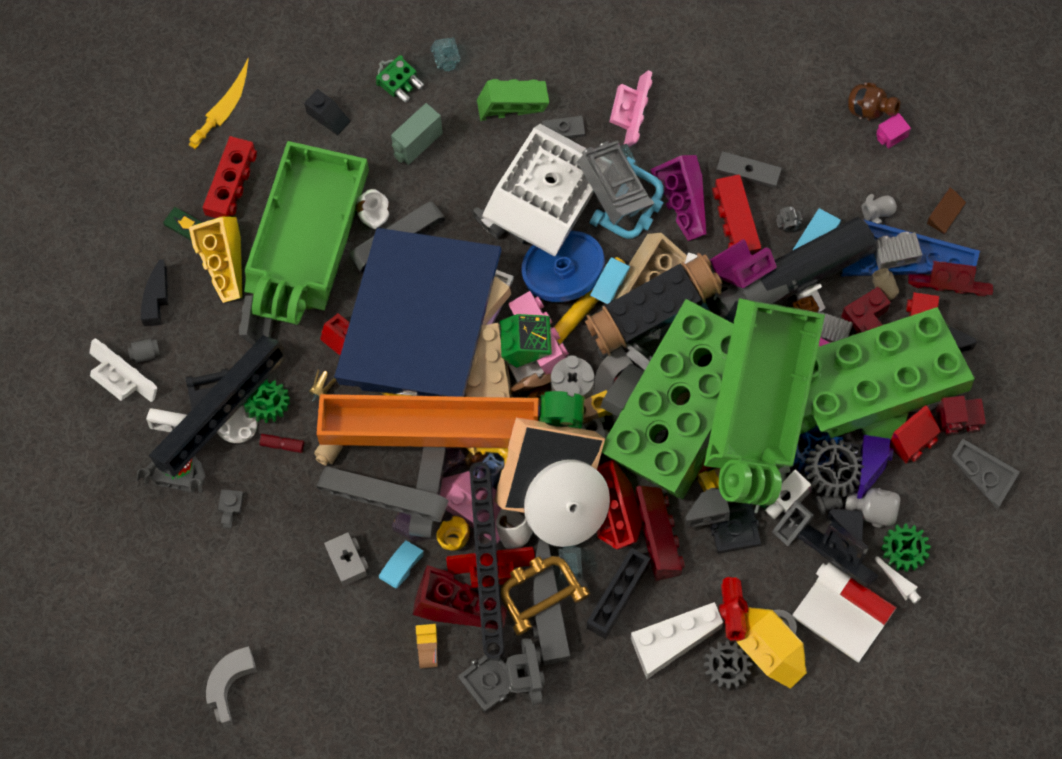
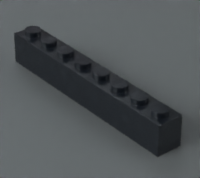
M262 335L150 453L149 457L158 470L175 477L288 357L279 341Z

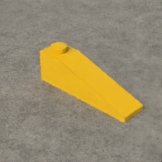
M222 216L189 227L193 248L196 253H199L204 262L202 263L204 269L208 270L211 275L212 284L222 302L225 303L242 298L241 236L237 218Z

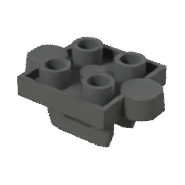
M531 638L521 639L522 654L508 657L505 665L508 685L511 692H528L532 706L542 704L541 691L543 690V685H545L544 674L539 672V663H541L540 652L535 650ZM524 669L525 677L518 678L517 670Z

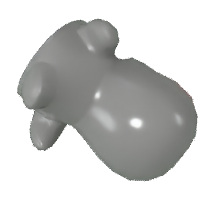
M870 194L861 206L865 220L880 224L882 220L879 218L892 216L896 212L897 205L891 196H882L873 201L874 195Z

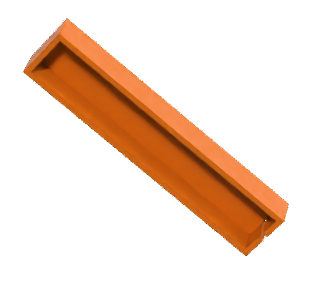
M320 394L317 438L320 445L508 448L516 417L539 421V398Z

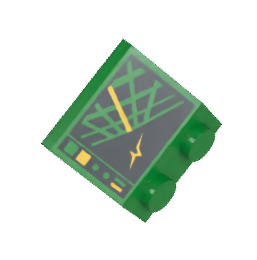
M516 314L500 321L501 358L514 367L518 368L552 354L549 316Z

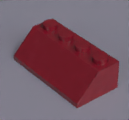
M637 486L635 499L642 520V529L649 557L651 558L655 581L681 576L685 565L683 557L678 556L679 540L677 535H673L672 532L674 520L672 514L668 515L666 507H669L667 494H663L662 488Z

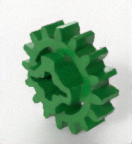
M266 379L264 384H261L243 404L245 413L249 412V418L256 416V422L264 419L265 423H268L270 418L275 422L276 416L283 417V411H288V405L290 404L288 390H284L283 384L277 386L275 380L269 384Z
M907 523L904 524L903 529L896 525L894 528L895 532L889 529L887 532L888 536L883 538V542L886 544L882 545L881 550L887 551L883 558H890L888 565L896 564L897 571L900 567H904L905 572L909 570V567L916 571L918 568L917 564L923 566L925 563L923 559H928L929 557L927 551L930 550L931 546L925 545L929 538L922 537L923 530L916 532L915 525L911 529H908ZM892 542L893 545L896 547L895 553H893L892 551ZM912 543L909 549L901 552L903 546ZM917 543L920 546V553H918L919 550L916 548Z

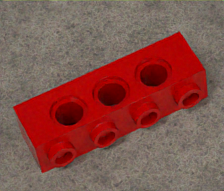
M229 136L203 205L205 216L219 218L235 215L237 198L242 197L244 190L243 182L248 180L250 176V163H254L257 156L253 142ZM242 160L239 164H234L235 161ZM230 178H235L234 181H231V182H228V181H227V180L230 179ZM229 196L227 199L221 200V197Z

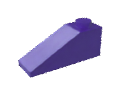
M864 435L860 456L863 459L860 465H863L864 468L861 469L860 472L862 474L860 479H858L860 482L857 490L858 499H862L867 490L886 469L887 461L892 460L893 448H890L889 438Z

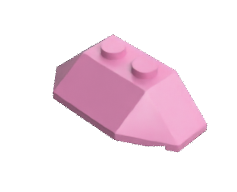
M470 472L443 478L440 496L449 500L446 510L454 516L464 518L467 524L474 529ZM492 487L496 543L498 544L500 538L496 528V518L502 508L494 502L497 490ZM479 491L476 498L478 500H485L488 492ZM483 512L479 514L478 520L486 522L490 514ZM483 534L485 537L491 540V535Z

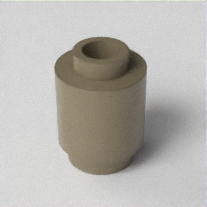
M881 268L872 274V282L875 288L879 287L888 300L894 299L899 292V288L892 272L888 268Z

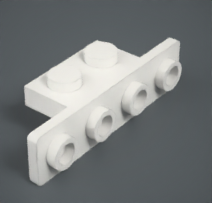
M96 338L92 340L90 354L100 361L101 364L91 370L90 377L121 401L134 391H138L150 402L155 399L157 386L152 381L145 378L137 369L131 367L105 344Z

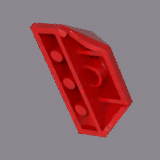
M611 460L597 467V471L607 483L610 503L607 516L596 533L599 539L619 550L637 542L642 527V520L631 482L617 463Z

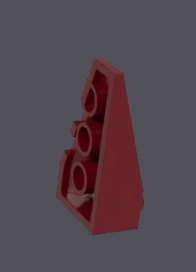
M427 565L416 594L412 615L436 622L481 627L479 594L471 590V586L467 583L464 585L454 579V575L450 572ZM488 600L485 603V609L491 611L495 609L497 603L493 600ZM501 606L504 628L507 609ZM490 622L486 628L498 629V624Z

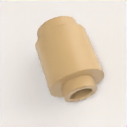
M319 444L314 452L316 460L325 466L333 464L343 445Z

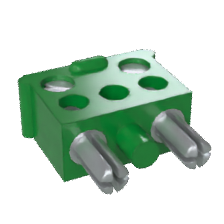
M402 55L398 56L395 60H388L387 62L382 60L379 63L380 68L376 76V85L381 86L391 96L395 97L397 95L406 103L410 97L402 91L403 88L408 93L411 92L413 87L409 84L410 82L418 89L423 88L424 84L416 77V70L403 59ZM383 65H388V66L382 71Z

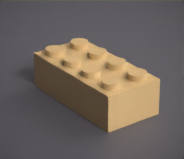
M499 323L482 325L465 390L466 397L513 398L512 391L510 390L511 381L508 363L501 358Z

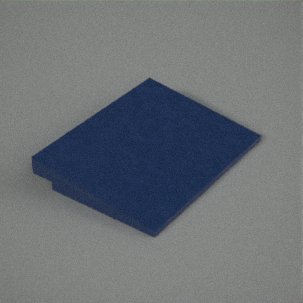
M376 228L334 376L339 385L360 387L362 391L411 396L464 397L502 250L501 247Z

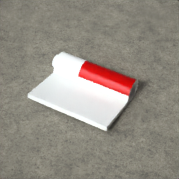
M829 562L827 565L823 563L816 573L819 576L816 583L792 616L859 663L897 607L869 588L857 583L856 580Z

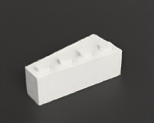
M715 602L631 633V641L646 679H649L722 628L723 621Z

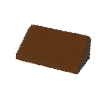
M949 188L928 218L927 224L945 234L966 202L952 188Z

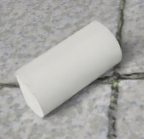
M151 408L146 419L150 429L171 432L187 415Z

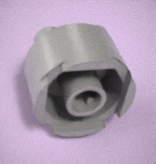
M568 356L554 366L551 373L552 391L568 392L567 395L574 397V393L584 396L585 399L591 397L594 390V372L592 367L585 360L576 356Z

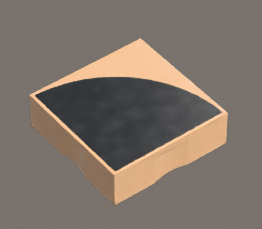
M516 417L508 446L507 461L501 472L494 502L504 510L525 513L526 493L538 473L547 466L562 460H579L597 470L605 438L595 431L568 426L555 427L545 422Z

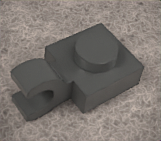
M221 489L218 511L223 513L221 519L223 528H232L234 514L241 513L243 491Z

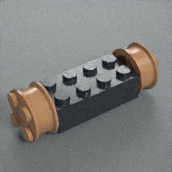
M697 253V258L686 264L681 262L607 305L602 306L603 310L591 317L586 315L588 320L585 323L592 337L597 336L595 340L603 355L607 353L608 356H611L610 352L621 346L626 348L628 343L632 345L634 342L673 322L686 299L702 306V303H706L705 299L716 293L721 295L722 281L717 273H712L711 263L706 254L702 256L700 253Z

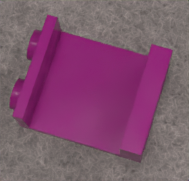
M744 239L710 259L714 273H717L721 280L741 288L748 286L777 268L769 248L765 247L756 254L751 255Z

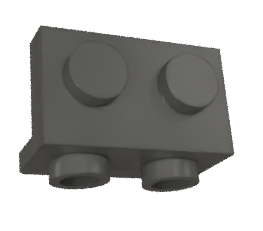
M245 296L242 306V320L239 325V335L251 345H254L262 335L271 338L273 320L253 315V296Z

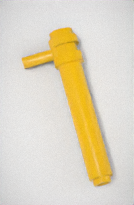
M615 257V258H614V259H616V260H618V261H620V262L626 264V263H625L623 260H621L620 258H618V257ZM593 289L581 296L554 326L561 337L558 339L559 344L566 339L599 301L590 296Z

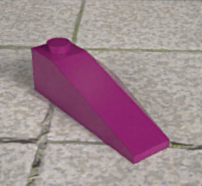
M681 155L652 168V175L657 177L664 186V194L669 200L666 206L669 210L673 208L677 213L676 222L686 239L690 241L706 235L702 173L697 155Z

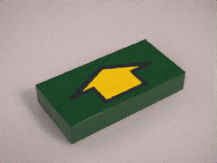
M176 207L172 209L163 222L164 226L190 241L192 240L189 227L202 223Z

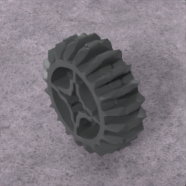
M835 439L830 441V445L826 440L822 442V446L815 445V451L811 450L809 452L811 458L805 460V463L809 466H806L804 471L810 473L806 479L814 480L811 483V487L813 488L817 485L819 487L817 493L820 494L822 490H825V497H829L831 492L834 498L839 496V492L845 497L847 491L853 493L855 490L854 486L858 487L860 485L858 479L861 477L862 473L860 471L864 466L859 465V463L863 459L862 457H855L858 450L850 451L851 444L844 447L843 440H840L838 445H836ZM830 453L829 462L818 465L819 458ZM839 455L844 457L848 463L841 461ZM835 465L839 470L833 472V469L831 470L830 467ZM851 472L850 479L845 483L839 484L840 475ZM821 475L828 476L830 483L824 480Z

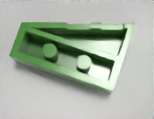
M492 79L487 81L477 99L480 121H484L487 116L493 115L504 118L506 113L517 112L518 115L544 112L549 104L546 82L538 80L519 81L517 79L509 81Z

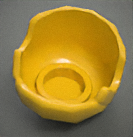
M453 516L450 521H443L437 531V541L441 547L451 551L463 548L469 541L470 531L464 518ZM454 534L457 535L458 538L448 536Z

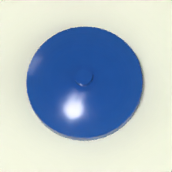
M570 231L556 256L532 245L522 262V276L528 290L536 297L539 296L540 299L550 302L570 301L585 295L595 287L605 268V257L600 244L593 237L583 232Z

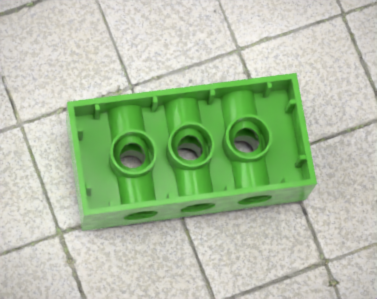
M686 299L605 439L601 453L609 460H614L618 465L683 500L705 462L734 324ZM712 355V361L709 365L705 367L698 366L701 357ZM682 393H690V399L686 404L677 405V399ZM662 430H668L667 440L663 443H655L656 435Z

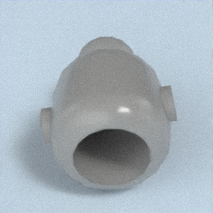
M881 488L868 489L862 499L857 498L856 491L853 493L848 492L845 508L850 511H862L863 520L875 527L893 526L897 521L901 498L897 493L882 490Z

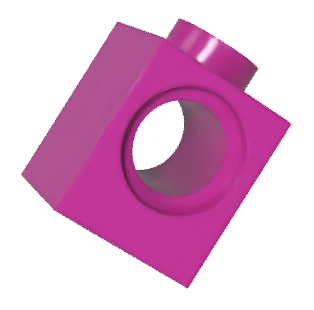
M898 113L878 126L876 136L878 141L882 145L885 144L889 149L907 138L911 128Z

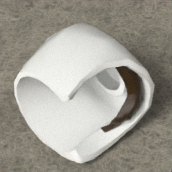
M500 510L496 518V528L502 544L507 549L523 547L533 533L526 517L517 511Z

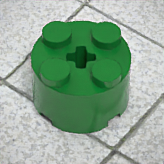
M564 391L545 392L544 395H541L539 421L555 427L568 426L582 429L585 397L574 393V397L567 395L568 392Z

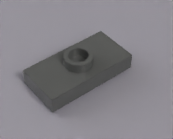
M582 116L542 121V125L568 139L585 136Z

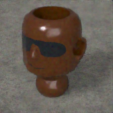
M865 82V84L856 85L851 90L848 108L851 114L859 116V119L867 118L868 121H871V119L880 118L884 113L888 116H896L899 113L901 103L896 97L887 98L885 90L876 87L877 84Z

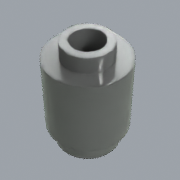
M150 338L132 342V347L128 348L130 360L135 359L136 363L156 359V356H160L156 339L151 340Z

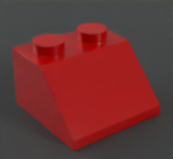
M926 405L894 431L890 440V448H893V451L906 464L910 460L913 462L918 460L923 453L921 451L924 448L928 447L930 449L939 441L937 437L940 429Z

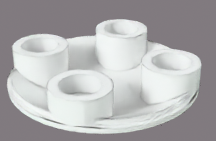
M242 405L217 433L221 438L231 443L246 442L254 436L257 430L256 416L249 418V412L245 413L244 406Z

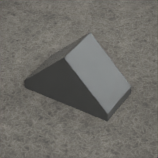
M795 501L772 533L789 546L797 538L798 533L811 523L813 514L800 502Z

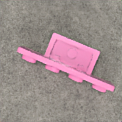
M649 70L639 77L637 90L623 84L617 88L610 123L627 130L624 148H629L636 144L640 137L638 131L644 119L642 114L648 102L647 93L652 85V72Z

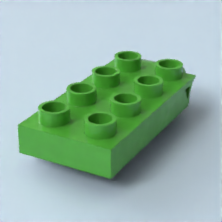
M287 141L245 268L246 284L244 292L253 294V315L298 325L305 309L315 308L325 311L354 220L357 200L362 194L369 172L367 159Z
M739 298L704 466L721 468L718 483L719 491L726 501L770 506L778 499L782 486L779 469L784 466L791 467L794 463L825 314Z
M938 307L818 347L800 435L818 425L821 432H828L829 436L834 438L924 407L925 405L939 402L942 398L953 397L970 391L974 377Z

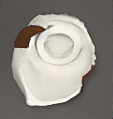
M370 189L359 196L356 211L364 224L376 229L387 221L390 215V203L385 195L376 189Z

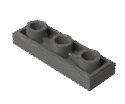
M722 151L716 172L728 176L740 174L742 180L776 189L782 168Z

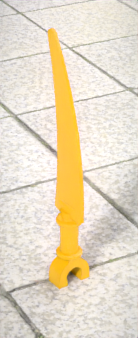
M248 59L228 92L205 115L207 117L206 123L189 139L191 141L189 146L196 149L212 127H216V124L221 126L235 108L244 87Z

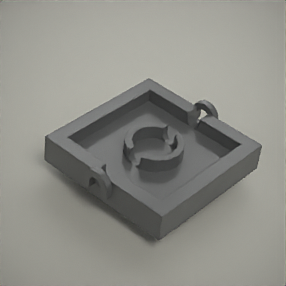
M494 649L489 652L490 655H497ZM485 655L479 660L478 658L471 663L472 666L462 672L458 679L486 713L496 704L502 702L505 698L507 699L508 695L512 692L508 685L505 663L502 659L492 661Z

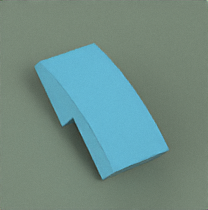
M611 257L590 296L606 304L612 302L619 286H622L630 266Z
M406 540L387 562L379 578L397 589L410 575V569L423 557V550Z

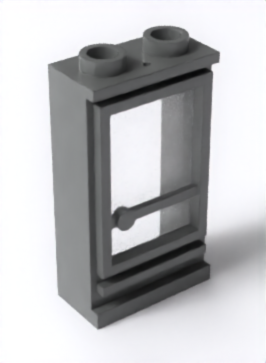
M618 140L611 143L606 141L594 149L593 147L585 149L577 161L613 225L617 224L623 216L627 215L628 218H632L639 210H641L642 214L646 213L654 204L618 145Z

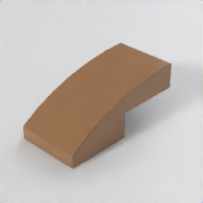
M534 373L521 379L510 390L512 392L533 390L551 382V374H543L541 377H538Z

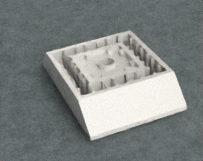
M542 124L537 125L533 128L495 188L482 217L547 253L556 256L594 193L577 163L586 148ZM603 157L595 159L601 172L605 175L612 162ZM553 177L556 182L548 183L545 178Z

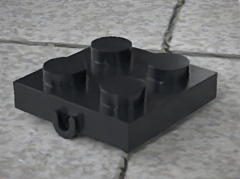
M744 503L728 506L730 511L729 521L711 524L710 530L711 535L714 536L717 554L761 545L758 533L759 521L755 519L752 504Z

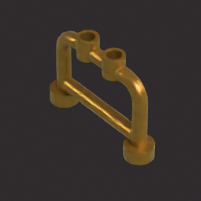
M541 556L536 557L529 562L530 568L524 571L522 567L513 570L510 573L512 578L502 585L500 596L516 624L513 629L517 636L533 627L528 620L529 618L571 595L574 602L578 603L590 595L586 586L581 587L564 559L552 556L542 560ZM552 565L559 566L570 586L519 613L509 595L510 589L525 582L535 574L543 572Z

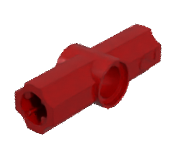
M726 577L721 584L723 603L719 605V612L725 620L726 637L730 641H741L745 639V634L747 633L745 614L749 612V608L742 596L741 580L737 577Z

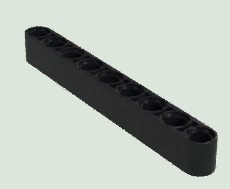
M477 462L470 468L482 643L483 651L487 658L497 661L503 657L505 646L492 479L489 467L483 462ZM479 469L486 470V475L481 479L476 478L475 472ZM479 491L488 492L485 500H478L476 498ZM487 512L490 514V517L486 522H480L478 520L479 514ZM483 534L491 535V541L487 544L480 543V537ZM491 556L493 558L492 564L489 566L482 565L483 557ZM486 578H493L495 584L491 588H485L483 586L484 580ZM488 600H494L497 604L495 609L489 611L485 609V603ZM490 622L498 624V629L494 633H489L486 630ZM492 644L500 646V651L497 655H490L488 653V648Z

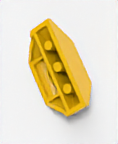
M748 607L749 612L745 614L747 633L745 634V639L737 641V643L768 677L791 689L807 673L803 642L773 610Z

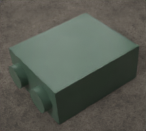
M425 103L391 135L394 157L401 163L404 161L407 165L414 161L443 134L441 115Z

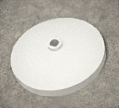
M579 460L555 462L538 473L527 490L524 503L527 523L531 530L548 544L567 547L582 543L595 534L603 524L609 509V489L603 476L589 464Z

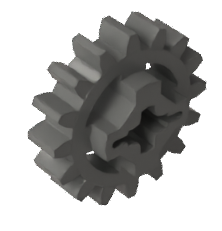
M726 640L725 646L717 642V649L710 647L711 655H705L704 659L709 661L703 664V668L709 669L705 672V676L712 677L710 680L711 684L718 682V689L722 685H726L727 690L730 689L731 685H734L737 689L739 688V681L743 684L746 683L747 680L744 676L750 677L751 672L747 670L752 668V663L747 662L750 656L748 654L744 655L742 648H737V642L733 646H730L729 640ZM723 652H732V654H724ZM740 659L743 665L742 672L737 664ZM713 660L718 663L716 671L713 668ZM724 662H725V663L731 662V663H732L731 668H730V667H727V668L725 669V668L723 667V666H724ZM731 676L733 679H724L723 677Z

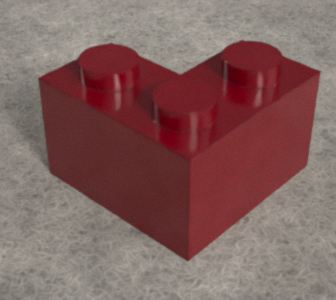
M876 287L844 307L841 318L853 323L851 331L856 335L883 326L877 318L888 312L891 302L881 289Z
M964 396L942 398L935 407L940 432H945L946 435L958 434V430L966 429L967 433L978 432L986 424L982 398L965 400Z

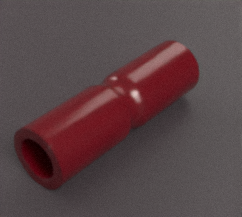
M262 433L259 445L302 453L304 440L282 438Z

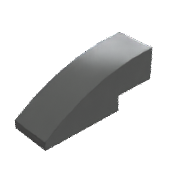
M630 363L603 398L601 408L619 417L644 370Z

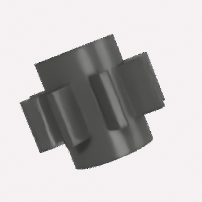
M794 207L781 209L776 219L778 228L783 227L785 232H793L799 229V224H802L801 220H803L801 211L795 212Z

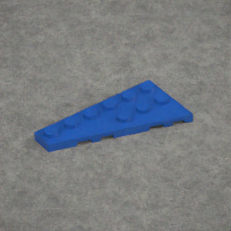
M864 220L871 232H873L875 240L882 236L892 238L902 232H908ZM916 234L923 255L921 261L889 268L888 270L893 275L931 274L933 261L976 266L980 251ZM874 253L844 268L841 276H871L875 271L879 270Z

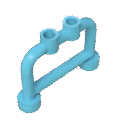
M627 157L635 174L655 186L656 191L651 198L654 204L646 213L641 215L635 228L631 231H627L616 224L613 225L607 213L598 209L593 214L589 224L595 227L600 224L623 238L633 239L643 229H649L653 222V219L650 218L654 211L658 213L664 203L661 201L664 186L657 177L634 165L635 160ZM625 183L620 186L615 195L616 197L624 195L628 191Z

